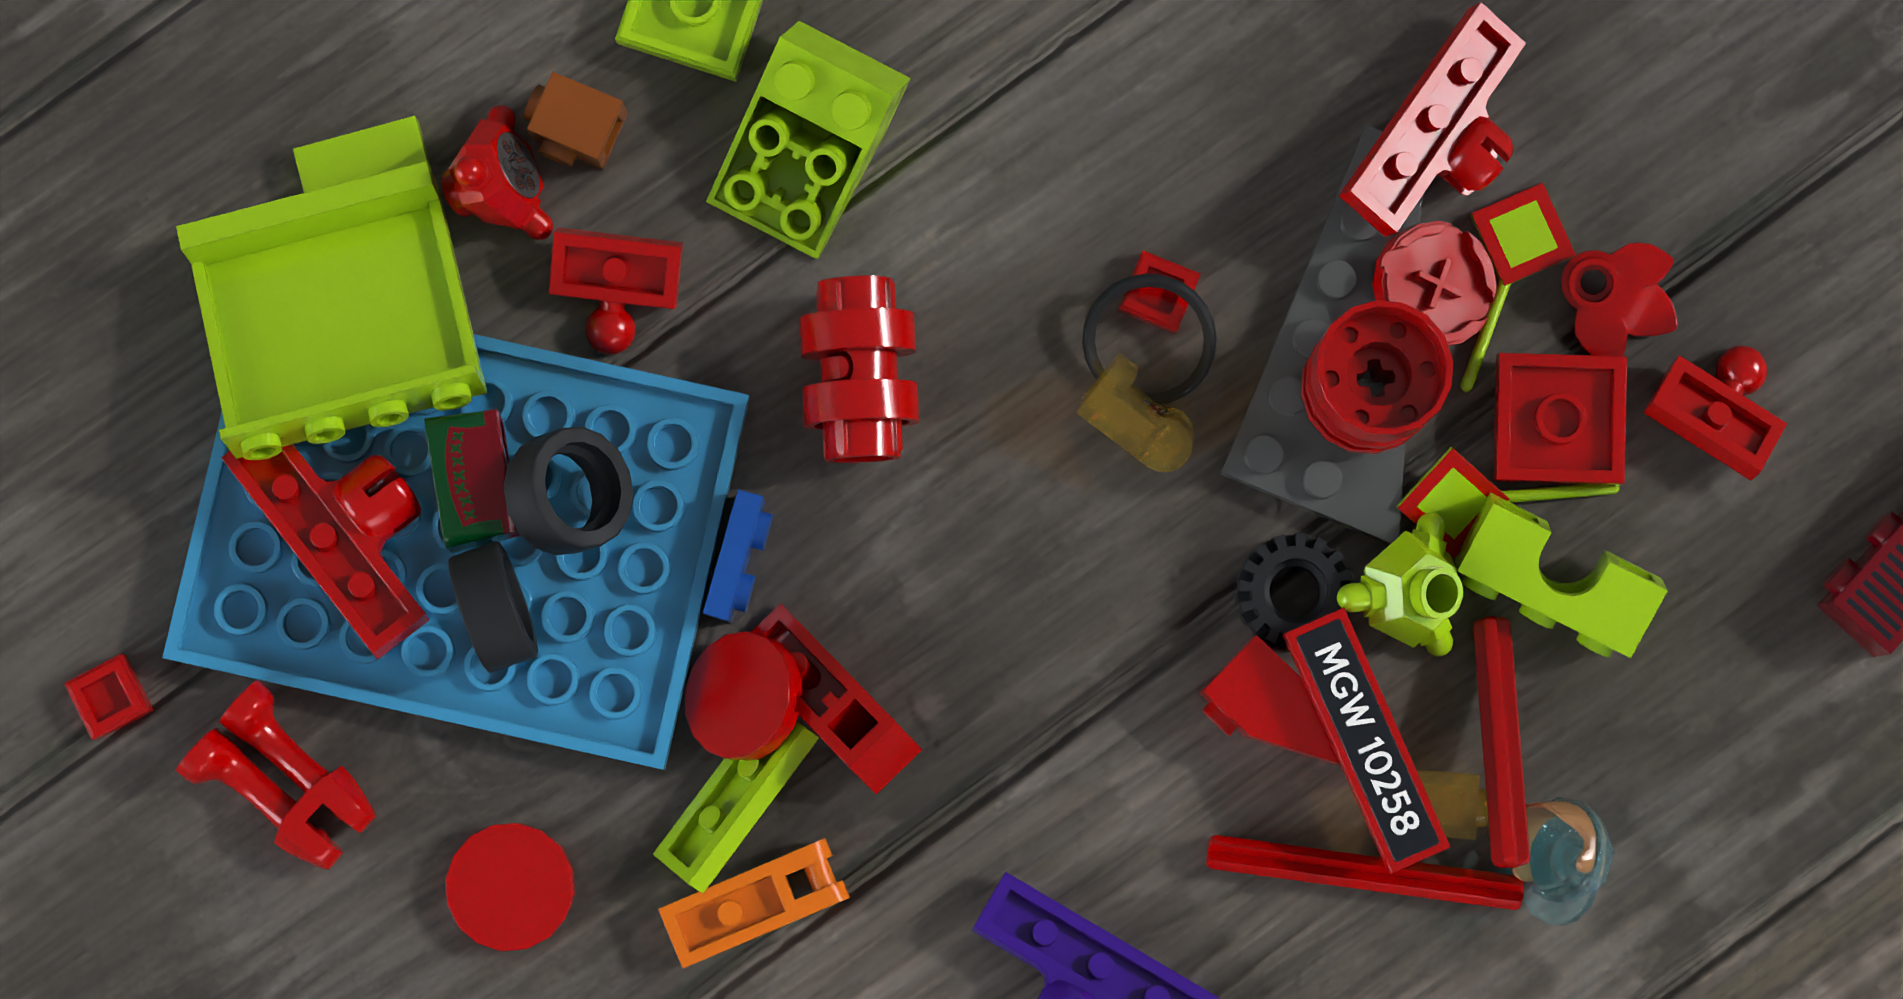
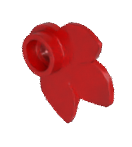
M1634 242L1619 248L1611 254L1600 250H1587L1569 260L1562 273L1561 287L1566 300L1576 309L1575 335L1580 344L1591 355L1623 356L1628 334L1634 336H1658L1677 330L1678 321L1674 305L1666 292L1657 284L1670 271L1674 259L1668 253L1650 243ZM1589 270H1598L1605 275L1604 287L1598 292L1590 293L1581 287V278Z

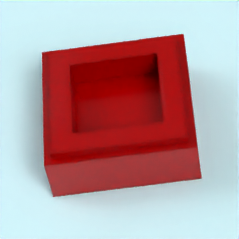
M1142 250L1132 276L1141 274L1165 275L1183 282L1193 290H1195L1201 273ZM1143 287L1125 292L1118 311L1176 335L1188 307V302L1176 293L1163 288Z
M119 654L64 683L92 740L98 741L154 712L126 654Z

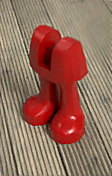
M256 680L234 700L220 718V723L228 731L264 755L295 783L304 794L297 801L294 800L244 755L234 741L219 728H214L203 736L181 760L175 771L185 780L196 785L217 780L231 787L252 803L278 829L274 844L303 861L321 869L330 870L344 851L329 837L326 831L316 826L309 819L310 816L323 803L338 819L344 821L357 832L362 833L377 817L376 813L355 779L343 766L329 772L310 757L283 730L274 717L273 694L260 680Z

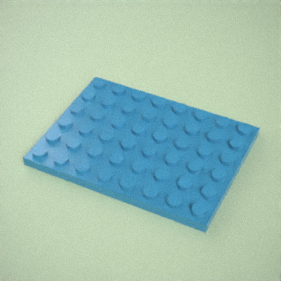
M474 334L487 389L486 394L472 397V401L469 404L458 409L440 411L433 407L410 413L407 420L394 426L374 427L368 424L345 430L346 433L343 437L329 443L313 444L303 441L293 444L318 477L326 482L339 480L371 455H381L391 462L400 478L407 482L421 506L420 516L386 541L381 554L389 568L425 612L429 621L378 660L221 459L222 456L230 451L220 439L219 430L225 428L221 412L162 658L662 770L666 769L749 406V395ZM497 409L503 417L510 461L522 445L537 436L561 428L585 427L600 433L620 451L630 471L633 488L630 517L619 535L600 547L575 554L553 555L536 549L523 536L499 541L512 563L526 600L537 639L538 654L535 658L489 673L483 667L475 652L453 590L448 560L454 555L471 549L451 553L445 547L424 420L430 417ZM557 454L551 458L547 466L545 477L547 497L559 518L570 527L581 528L590 517L592 505L590 484L582 469L570 457Z

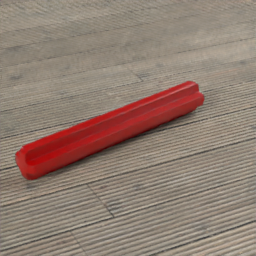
M1489 616L1474 622L1473 640L1491 861L1494 866L1517 868L1528 864L1531 857L1511 623L1507 618Z

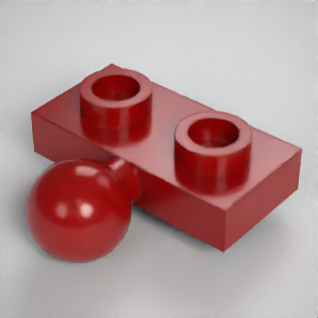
M558 227L554 231L549 294L600 300V307L595 309L587 319L585 325L586 338L591 347L599 353L605 355L620 354L630 347L636 334L635 322L630 313L625 310L626 304L667 309L676 308L679 295L683 242Z
M1739 345L1731 347L1718 359L1716 379L1679 355L1668 367L1643 413L1752 481L1764 468L1788 424L1745 397L1760 389L1766 380L1767 364L1764 357L1759 351L1749 346Z

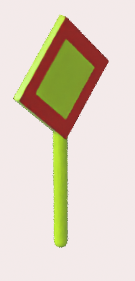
M1543 183L1470 214L1499 277V281L1496 287L1494 302L1490 303L1485 316L1488 319L1480 330L1460 384L1464 392L1471 391L1474 386L1510 285L1576 255Z
M1450 447L1396 507L1416 525L1419 518L1426 513L1440 515L1445 522L1443 541L1447 542L1445 550L1455 558L1490 492L1511 503L1611 495L1618 493L1619 486L1579 484L1501 491L1454 448Z

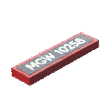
M1339 609L1284 633L1283 638L1387 872L1394 873L1450 848L1451 846L1345 609Z

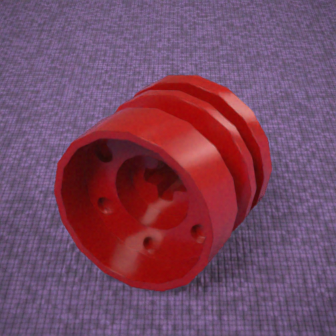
M1375 300L1351 307L1329 326L1323 337L1314 346L1302 369L1301 398L1309 421L1327 441L1348 452L1378 454L1402 446L1440 411L1452 387L1453 358L1446 337L1428 315L1403 302ZM1366 371L1370 372L1372 382L1383 384V388L1375 397H1372L1369 387L1358 385V381Z

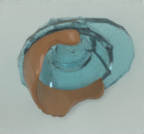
M1556 797L1551 801L1527 804L1531 858L1528 864L1513 868L1512 872L1515 877L1524 881V900L1530 913L1545 924L1565 926L1578 921L1591 908L1599 887L1605 885L1607 881V875L1612 859L1615 856V851L1612 848L1605 822L1585 802Z

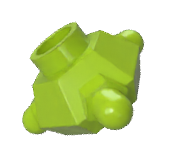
M1436 513L1422 515L1417 522L1416 530L1413 529L1412 534L1407 531L1402 533L1365 566L1364 576H1361L1360 582L1342 586L1337 594V602L1346 612L1363 611L1364 617L1368 618L1369 626L1413 648L1420 643L1421 646H1425L1426 650L1434 656H1444L1452 649L1453 638L1450 630L1453 628L1448 618L1456 613L1463 599V586L1457 575V568L1450 553L1445 551L1447 542L1443 541L1445 533L1443 518Z

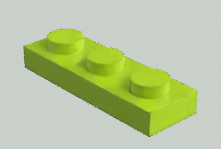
M796 721L794 729L781 746L763 758L750 761L724 758L653 855L688 885L703 894L819 737Z

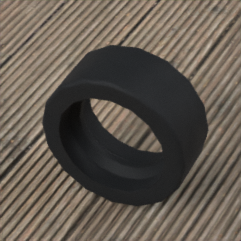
M570 427L537 436L519 447L507 466L504 483L507 512L518 533L536 549L553 555H565L600 547L619 535L630 517L633 500L630 471L620 451L600 433L585 427ZM557 454L570 457L582 469L590 484L592 497L590 517L581 528L570 527L559 518L547 497L545 485L547 466L551 458Z
M495 541L449 558V573L458 607L475 652L487 672L492 673L535 658L538 654V645L531 616L512 563L501 543Z

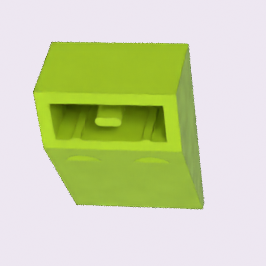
M798 21L779 37L706 202L797 250L818 259L883 139L911 78Z

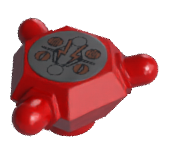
M506 105L494 106L489 111L486 120L480 119L448 170L442 174L441 185L444 196L454 212L461 217H468L474 214L485 223L508 226L515 230L522 229L534 240L547 239L552 234L553 221L539 207L541 200L538 197L544 188V184L530 145L514 132L516 117L513 110Z

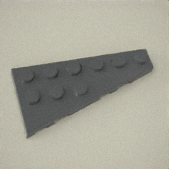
M1366 125L1220 475L1390 545L1399 537L1401 511L1396 505L1402 500L1405 443L1398 448L1378 454L1348 452L1327 441L1309 421L1301 398L1302 369L1314 346L1323 337L1329 326L1351 307L1375 301L1372 283L1377 258L1389 239L1407 227L1420 224L1422 197L1398 232L1386 237L1339 197L1343 188L1383 132L1370 125ZM1367 371L1358 381L1359 386L1370 388L1372 397H1375L1383 388L1382 383L1372 382L1370 372Z

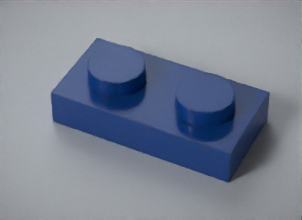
M737 490L703 614L707 617L732 623L735 610L744 613L747 611L756 576L746 573L752 549L764 550L773 520V514L763 512L766 501L761 495Z

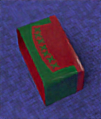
M494 409L425 418L428 450L446 549L451 553L495 541L522 536L518 533L507 512L504 483L510 458L503 417L500 412Z

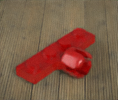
M293 444L282 447V451L278 455L263 460H247L244 457L236 459L230 451L221 457L377 660L429 621L425 612L389 568L381 554L385 542L416 520L421 512V506L413 490L403 478H400L395 471L396 468L389 460L381 455H371L339 480L326 482L318 477Z

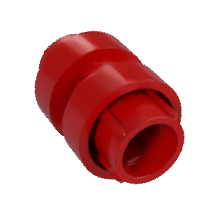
M861 275L834 277L818 281V291L816 292L817 312L806 314L799 318L801 358L820 361L821 383L811 384L802 388L804 427L812 430H823V451L826 462L873 463L900 459L901 451L903 450L902 427L919 423L918 383L911 380L898 379L897 358L916 353L914 312L896 309L895 283L890 277Z

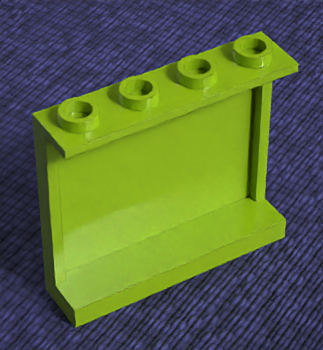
M427 161L176 226L180 248L192 266L225 428L219 430L220 439L236 459L241 457L247 460L268 459L278 455L282 451V447L303 441L313 444L329 443L343 437L346 433L345 430L368 424L374 427L394 426L407 420L410 413L433 407L440 411L458 409L469 404L472 401V397L487 393L439 185Z

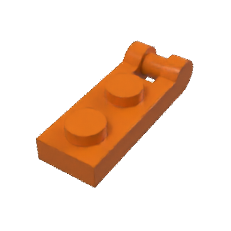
M826 838L708 887L703 894L696 892L659 908V913L682 968H686L850 898L844 881H836L827 858L833 855ZM804 869L813 892L795 899L786 875Z

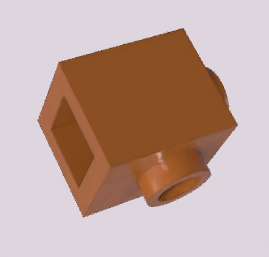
M552 71L546 87L538 84L534 88L525 108L524 119L530 121L527 130L533 140L540 143L537 152L542 156L568 167H572L575 159H578L604 170L626 120L628 111L622 100Z

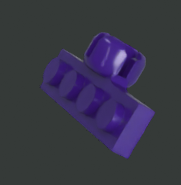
M1007 872L1001 877L971 931L1034 967L1043 975L1044 987L1037 999H1220Z

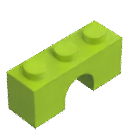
M1490 492L1455 557L1457 571L1465 575L1461 581L1462 584L1492 600H1496L1499 593L1506 595L1522 604L1519 609L1522 615L1546 628L1553 629L1556 622H1559L1579 632L1576 640L1599 655L1610 658L1615 650L1631 658L1668 592L1662 578L1604 550L1594 569L1585 578L1572 583L1554 581L1544 575L1539 569L1541 552L1552 533L1547 520Z

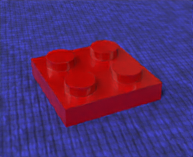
M1498 353L1495 364L1493 482L1617 486L1625 484L1627 357Z

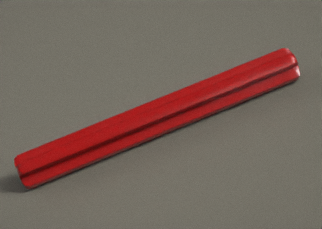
M1221 835L1210 836L1207 845L1206 865L1214 870L1510 910L1520 909L1524 898V881L1510 874L1416 862L1394 873H1388L1382 858L1377 856Z

